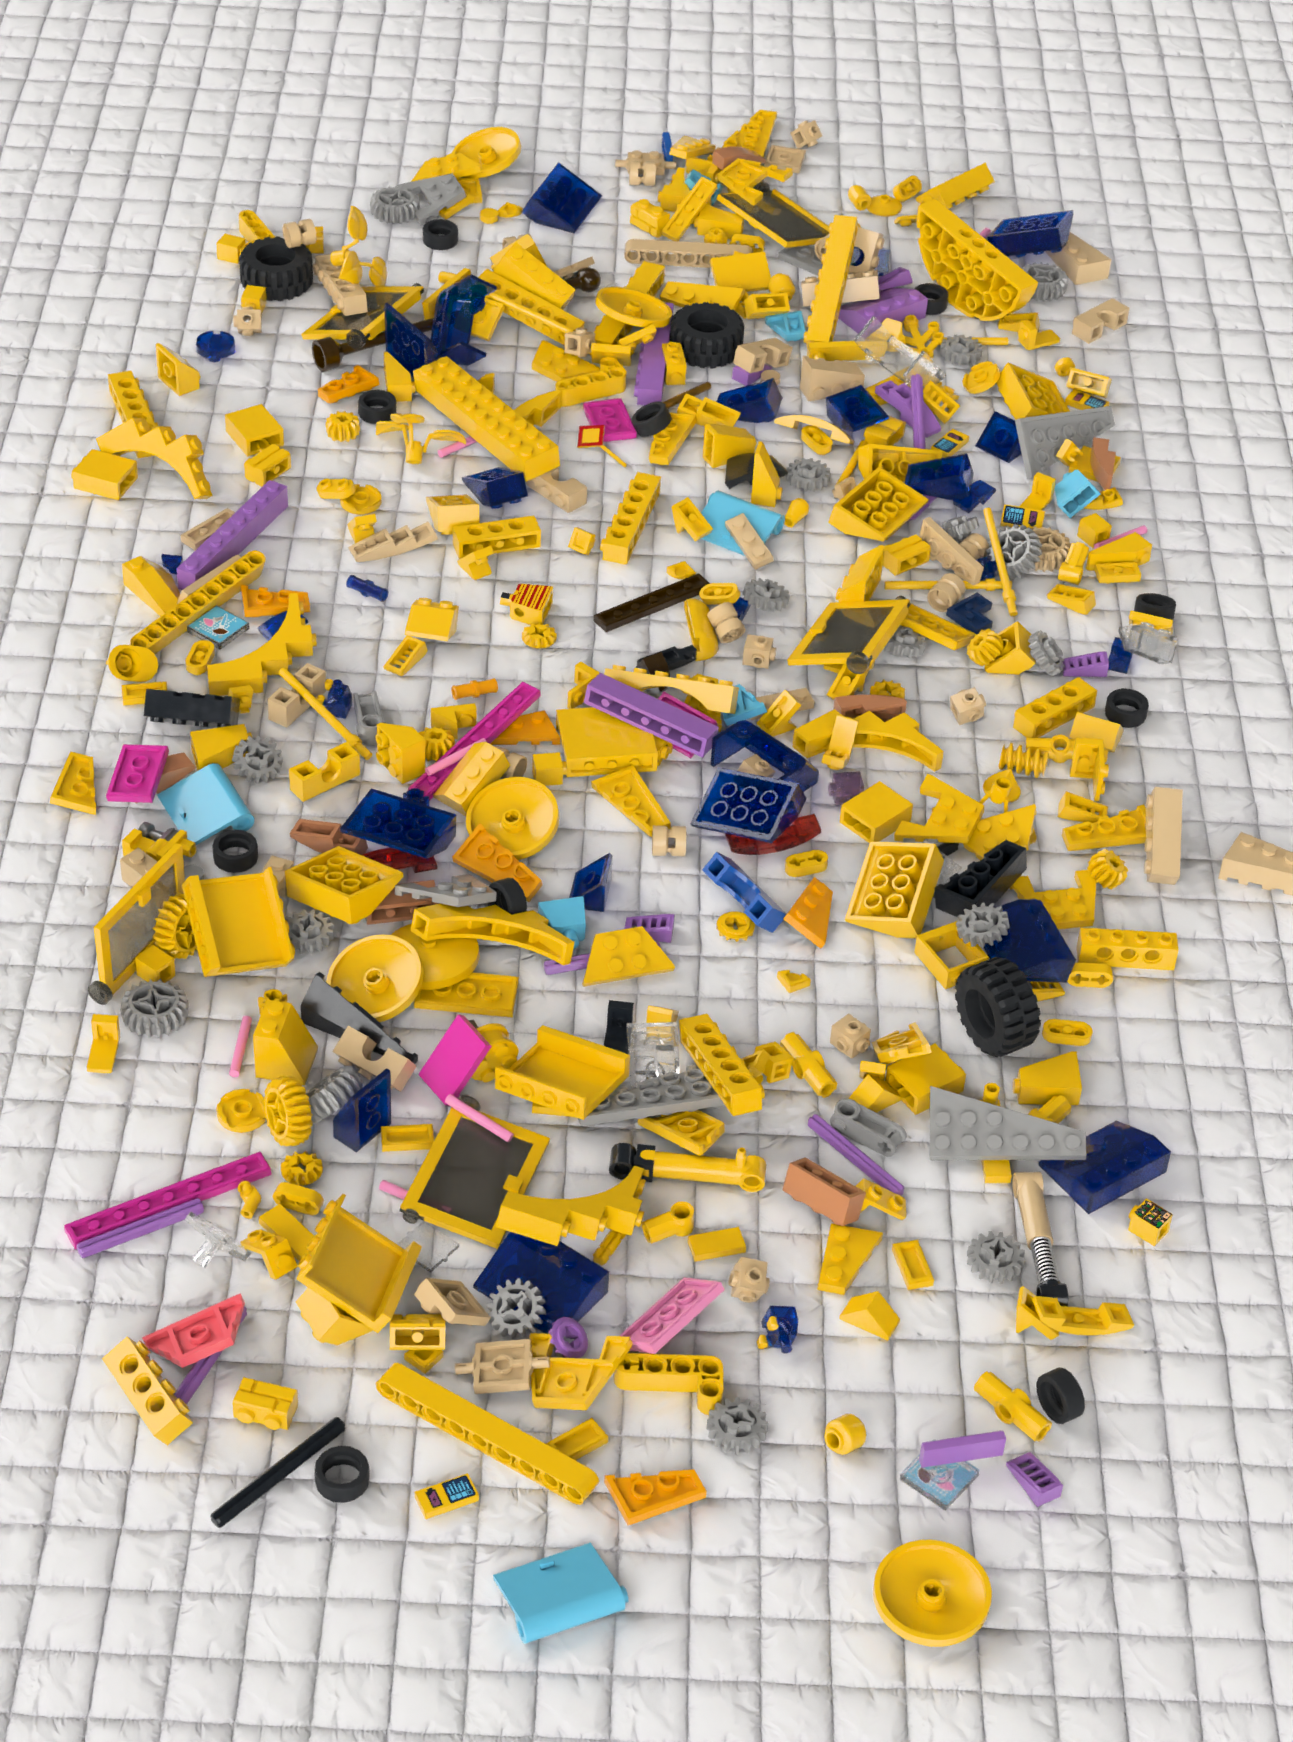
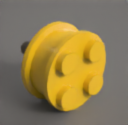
M469 1020L492 1046L471 1078L485 1083L490 1082L495 1078L496 1066L509 1069L517 1061L518 1047L514 1041L509 1039V1033L505 1026L491 1023L478 1027L474 1020Z

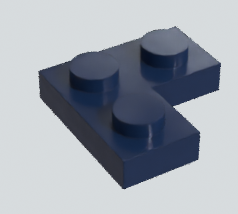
M976 592L947 608L946 616L965 629L979 634L981 630L992 628L993 621L983 615L991 610L992 602Z

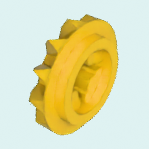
M540 622L538 625L531 623L529 627H524L522 632L523 642L533 648L549 647L557 639L555 628L549 627L548 624L541 625Z
M883 679L882 682H875L874 686H871L870 695L892 696L904 699L905 688H902L900 683H893V680L887 682Z
M733 911L727 912L718 918L716 929L719 930V936H725L727 941L730 939H735L736 942L739 939L746 941L748 936H753L755 923L745 913ZM734 923H736L738 930H734Z
M306 1150L303 1154H298L295 1151L292 1156L286 1155L285 1161L281 1163L283 1178L295 1185L314 1183L323 1172L322 1160L317 1158L316 1153L310 1155ZM298 1164H302L303 1166H306V1168H305V1171H306V1172H304L303 1169H301L300 1167H298Z

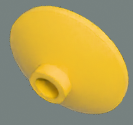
M883 194L871 197V204L867 210L878 216H894L901 212L902 204L896 198Z

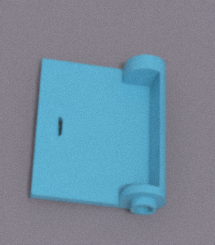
M717 490L710 495L707 505L701 512L713 530L701 539L744 555L725 527V521L744 513L765 544L771 534L778 535L781 532L785 523V516Z
M216 763L207 765L157 794L178 830L187 831V839L195 842L196 845L230 825L234 830L248 831L255 821L222 767Z
M591 1543L493 1575L494 1581L515 1614L517 1630L524 1644L625 1610V1603L629 1601L625 1587L623 1585L619 1586Z

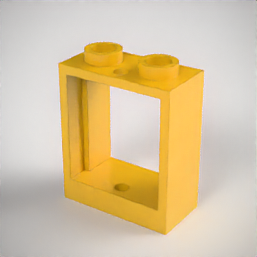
M957 921L919 934L916 937L914 953L945 990L956 985L957 979L964 969L989 960L987 954L978 944L971 947L970 942L963 943V938L958 936ZM956 946L968 962L949 969L936 953Z

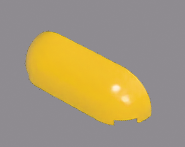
M686 599L684 601V610L691 643L697 649V659L695 661L710 659L718 652L715 628H713L707 616L710 609L704 602L698 599Z

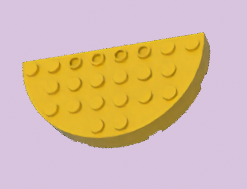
M936 198L919 205L917 228H920V238H918V243L924 264L932 281L936 280L938 285L948 291V302L954 308L968 317L980 318L981 321H993L1018 311L1030 301L1039 282Z

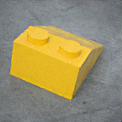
M467 494L426 497L434 528L441 532L442 535L453 534V527L480 523L479 504Z

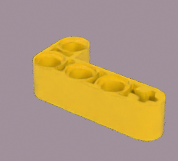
M243 210L239 213V231L248 241L244 244V248L249 243H254L258 239L262 240L265 237L275 238L255 212Z
M604 357L600 360V371L558 381L555 384V390L562 391L561 407L624 392L626 390V370L617 359Z
M627 1353L614 1371V1383L622 1390L697 1392V1407L699 1411L709 1415L710 1410H715L716 1403L722 1405L724 1389L723 1364L719 1358L707 1355Z

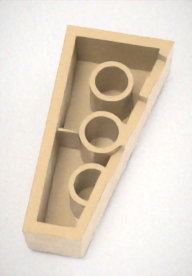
M1061 225L1043 228L1041 248L1062 271L1066 272L1068 278L1075 285L1108 279L1111 264L1109 257Z
M878 270L848 273L842 303L880 299ZM807 277L801 283L804 307L811 306L812 300L816 298L814 294L815 285L819 284L820 281L816 277Z
M1155 787L1151 795L1148 794L1145 823V852L1147 853V860L1144 863V874H1147V882L1175 885L1180 878L1182 789Z
M1241 832L1223 857L1218 879L1226 881L1227 877L1238 879L1239 884L1248 885V882L1262 885V889L1271 891V889L1277 888L1283 890L1284 894L1293 896V852Z

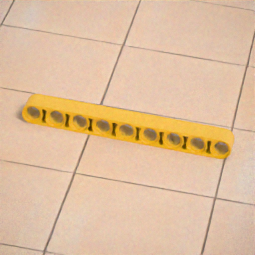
M256 550L248 552L134 635L129 645L145 647L154 654L158 653L191 628L189 627L190 624L214 607H220L239 593L241 585H250L262 574L265 564V555Z
M393 1363L376 1382V1389L386 1399L574 1504H583L599 1483L597 1474L587 1466L400 1363Z

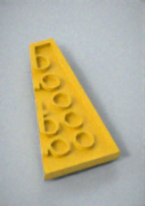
M759 110L750 118V122L743 124L741 130L733 133L721 148L743 147L755 151L764 158L777 119V112ZM709 155L707 160L713 161V155Z

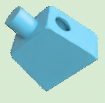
M1078 469L1072 473L1064 474L1063 480L1055 486L1057 505L1069 518L1073 517L1101 494Z
M583 896L538 902V913L549 920L548 926L574 941L573 949L577 948L579 941L585 939L586 920Z

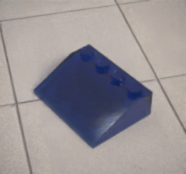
M558 162L521 212L537 224L575 233L603 195Z
M1069 210L1003 219L988 235V242L1007 257L1013 255L1023 257L1029 253L1040 255L1045 251H1051V253L1060 252L1068 242L1074 212Z
M385 303L386 352L390 353L414 379V370L438 360L441 356L431 340L389 303Z
M718 767L690 825L701 829L773 843L798 818L807 798L799 783Z
M371 788L342 825L340 832L428 859L446 850L456 837V814Z
M1018 899L1001 905L1003 912H1007L1010 928L1007 929V935H1001L1002 941L994 940V945L992 946L989 943H985L984 949L990 959L994 957L1005 958L1015 963L1018 969L1024 972L1027 981L1067 983L1076 959L1042 901L1037 899Z
M1114 1121L1086 1136V1160H1040L1038 1165L1087 1214H1090L1166 1173L1171 1151L1154 1135L1122 1122Z
M510 1232L473 1284V1288L493 1300L489 1295L491 1293L496 1295L499 1293L496 1287L498 1285L505 1288L506 1280H510L513 1285L517 1278H520L524 1284L530 1281L534 1287L537 1286L541 1291L540 1296L546 1301V1303L541 1305L546 1310V1313L539 1314L540 1319L543 1321L542 1324L535 1323L533 1326L541 1332L549 1334L550 1329L553 1327L552 1323L562 1317H569L579 1322L608 1293L609 1271L561 1241L558 1246Z

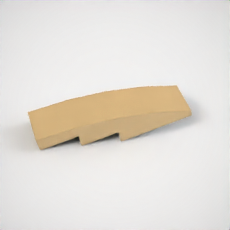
M426 522L412 530L406 525L390 534L385 528L349 546L348 549L356 562L371 561L417 549L437 540L438 537L430 523Z

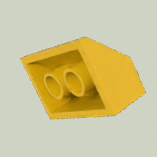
M879 545L858 557L855 564H851L849 575L844 577L842 588L837 590L836 600L838 602L870 601L881 580L884 545ZM849 608L838 610L862 616L866 608Z
M487 742L474 743L433 794V797L466 816L469 805L474 797L487 785L498 781L511 765L504 752Z

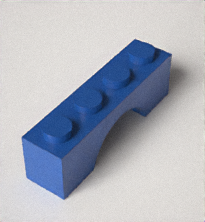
M716 852L702 869L715 884L726 890L745 908L744 913L757 926L773 933L784 920L783 918L786 913L732 859Z

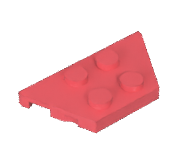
M241 1293L142 1337L145 1346L179 1367L184 1368L234 1345L245 1305Z

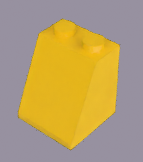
M267 999L253 1034L255 1076L268 1080L291 1076L296 1077L305 1086L318 1051V1046L292 1003Z

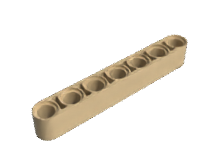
M630 239L625 244L624 257L627 262L633 264H642L643 261L659 265L711 268V258L732 256L734 251L749 254L753 253V249L747 245Z

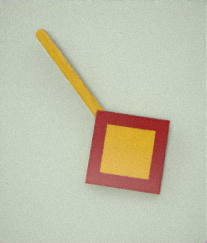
M605 425L579 426L578 448L601 447L623 467L627 466L624 461L603 445Z

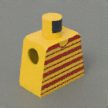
M518 584L514 594L502 592L500 605L510 607V617L514 620L529 625L531 623L538 625L540 622L543 625L553 604V586Z

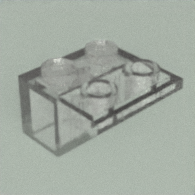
M1141 622L1140 625L1130 623L1128 626L1119 627L1118 632L1125 651L1158 664L1172 663L1178 638L1172 636L1170 631L1154 629V625L1146 622Z

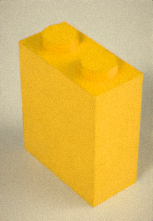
M262 404L225 414L226 432L246 456L257 454L272 444L279 447L284 446L283 428Z
M91 449L77 467L72 470L71 477L74 488L119 500L138 478L137 461Z
M879 781L841 805L840 823L868 843L880 842L894 833L902 820L911 822L913 804Z
M936 1043L930 1045L932 1053L904 1058L887 1066L885 1081L901 1096V1101L915 1115L930 1108V1086L956 1094L964 1091L966 1079L964 1070L957 1066Z

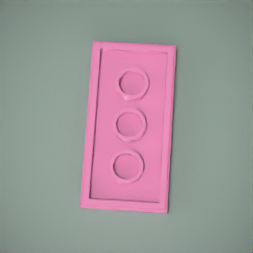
M684 1277L620 1336L631 1338L633 1344L630 1351L656 1354L724 1291V1287L721 1282Z

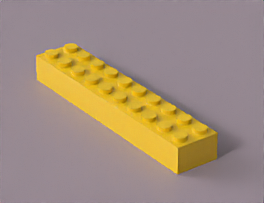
M449 357L439 358L413 371L415 389L421 396L525 482L560 466L557 444Z

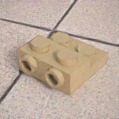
M425 1278L419 1284L418 1290L414 1294L421 1302L420 1305L423 1310L430 1314H441L442 1318L450 1324L485 1326L491 1319L461 1281Z

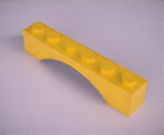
M613 665L612 669L605 668L604 675L641 692L657 687H673L691 694L707 710L735 714L739 687L732 686L733 682L719 680V684H713L711 679L698 677V681L689 680L690 676L677 674L676 678L668 677L667 672L655 671V675L647 674L646 669L634 668V672L626 671L625 666Z

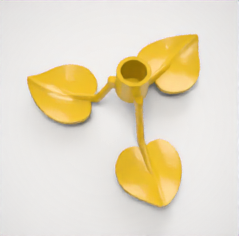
M351 206L348 217V231L355 240L346 246H342V250L332 251L330 255L331 263L335 267L342 266L339 279L346 280L351 284H358L362 278L361 266H368L371 268L369 278L372 284L376 287L386 286L387 268L381 257H374L372 264L360 262L357 253L348 250L357 244L359 239H366L368 229L363 213L357 207Z
M395 413L390 415L392 421L376 423V435L403 431L406 446V463L409 464L422 463V453H426L430 439L458 441L466 445L465 437L454 430H435L433 433L428 434L423 446H421V442L413 441V423H423L425 420L423 416L417 414L403 415ZM406 430H409V439H410V441H408V436H407V431H406Z
M1012 769L998 772L984 781L983 790L985 796L979 803L983 804L990 797L993 803H1004V813L1008 812V803L1018 800L1021 794ZM1034 828L1030 836V844L1035 843L1037 839Z

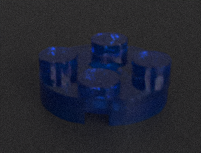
M207 331L200 334L196 339V352L202 357L209 358L210 362H219L220 359L235 354L234 337L227 332L220 331V334H214V331Z

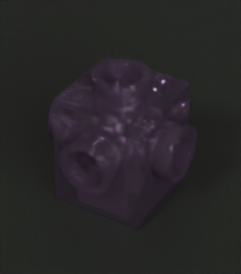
M860 772L833 773L832 782L828 784L829 796H833L835 805H842L864 791Z

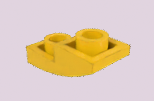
M1113 487L1101 491V494L1086 505L1084 509L1102 510L1123 505V499L1117 489Z

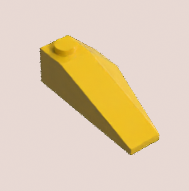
M867 444L859 448L858 468L864 479L878 467H881L903 482L942 471V451Z
M142 556L122 564L124 585L157 614L162 616L177 605L180 592L172 575L160 565Z

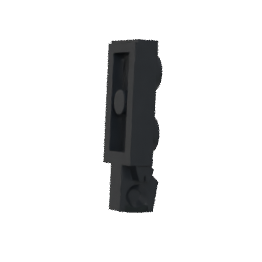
M693 645L682 649H677L674 646L660 651L668 664L669 671L685 666L697 659V649ZM643 657V658L638 659V660H637V665L640 663V661H641L642 659H644V658H646V657Z

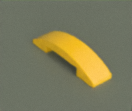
M790 415L776 418L774 421L776 424L798 429L799 422L831 430L830 438L851 445H854L855 442L838 426L815 417Z
M1040 1296L1032 1298L1040 1321L1048 1327L1063 1333L1105 1335L1129 1330L1134 1326L1125 1304L1102 1302L1098 1309L1060 1306L1057 1298Z

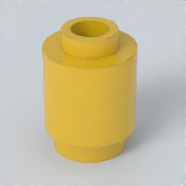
M859 185L850 187L848 198L857 210L867 209L871 204V197L866 190Z

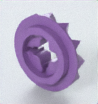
M569 1317L559 1318L552 1323L553 1327L549 1331L552 1339L549 1343L555 1345V1353H561L563 1358H581L588 1348V1338L583 1327L576 1320ZM565 1336L566 1338L574 1340L571 1341V1343H569L568 1341H565L563 1338Z

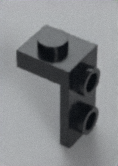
M609 1000L604 1046L628 1054L634 1003Z

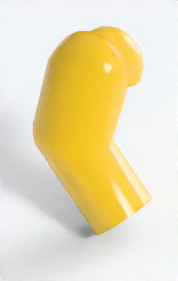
M243 1181L238 1185V1192L245 1202L240 1213L243 1217L250 1219L261 1202V1195L249 1181Z

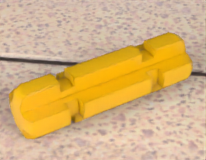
M614 1230L609 1231L599 1245L600 1247L593 1253V1261L601 1266L605 1265L609 1260V1256H612L626 1234Z

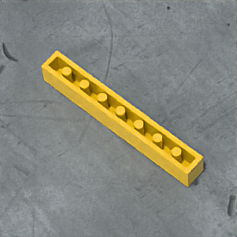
M834 215L833 223L830 222L829 224L830 237L826 238L825 249L827 250L822 255L823 268L819 269L818 280L820 281L819 284L815 285L814 294L816 298L811 302L812 315L808 316L807 320L808 332L805 331L804 343L807 344V350L809 342H833L858 233L857 217Z
M643 261L641 266L637 267L634 276L630 277L627 286L624 287L655 296L664 283L665 266ZM604 315L601 323L596 326L594 331L595 343L617 345L618 340L628 336L634 326Z

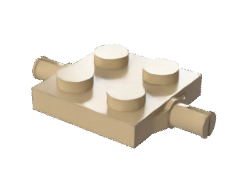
M632 151L628 152L626 160L615 159V167H626L628 174L630 161H640L641 164L655 162V175H664L665 169L676 170V162H666L664 160V153L657 151L650 153ZM638 170V174L643 175V170Z
M530 1339L476 1343L472 1362L455 1363L456 1375H473L475 1394L530 1390L533 1370L537 1368H550L549 1356L533 1358Z

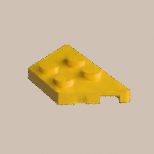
M451 153L445 157H435L425 161L411 182L452 173L455 178L481 173L479 164L463 154Z
M545 340L541 341L532 361V370L556 382L600 371L599 367L576 355L565 353L564 349Z
M1032 804L981 819L977 823V827L969 842L963 843L964 848L974 853L979 860H982L984 854L1005 840L1025 847L1026 851H1028L1030 836L1034 827L1033 821L1037 813L1036 805Z
M643 926L595 934L582 985L585 987L674 971L675 966Z
M916 1022L908 1025L910 1029L902 1033L894 1031L883 1038L871 1042L880 1063L890 1064L899 1059L932 1053L928 1041Z
M700 1110L676 1112L671 1115H661V1117L637 1118L638 1125L699 1156L703 1155L725 1132L724 1122Z

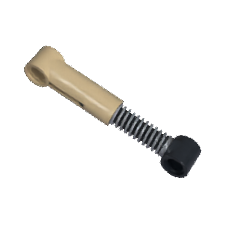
M1016 1172L1013 1174L1012 1179L1013 1195L1015 1199H1018L1027 1246L1033 1255L1038 1279L1036 1296L1057 1298L1060 1306H1068L1067 1286L1059 1281L1052 1251L1053 1236L1043 1196L1042 1173Z

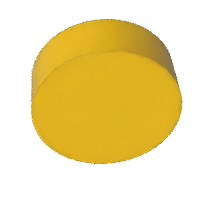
M493 208L482 209L480 211V220L486 224L495 223L498 221V211Z
M1069 357L1062 358L1055 364V371L1062 377L1068 376L1071 368H1075L1073 360Z

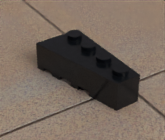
M146 689L144 716L150 717L151 722L164 723V719H173L172 724L186 725V721H194L195 726L208 727L209 723L217 724V728L238 725L240 699L231 696L223 697L209 694L200 695L188 692L178 693L175 691Z
M1005 840L984 854L982 860L969 864L967 870L960 875L956 873L950 877V881L945 885L939 884L936 886V909L958 917L959 915H965L964 909L972 910V905L974 904L977 907H981L982 903H985L988 907L991 903L995 905L1027 869L1026 848Z

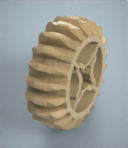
M1034 526L1032 530L1039 536V541L1042 543L1040 548L1042 555L1038 556L1040 562L1034 563L1035 570H1042L1043 572L1045 570L1051 572L1054 569L1059 570L1062 562H1065L1071 546L1069 538L1065 537L1064 533H1059V530H1051V527L1047 529L1043 526L1041 528Z

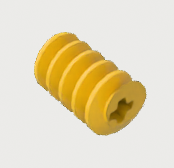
M1010 743L1007 748L1003 745L999 769L1003 770L1007 764V769L1013 770L1016 767L1017 774H1020L1025 769L1026 776H1029L1034 771L1035 778H1038L1041 773L1044 777L1049 753L1046 751L1043 756H1040L1039 749L1034 754H1031V747L1022 752V745H1019L1016 750L1013 749V743Z

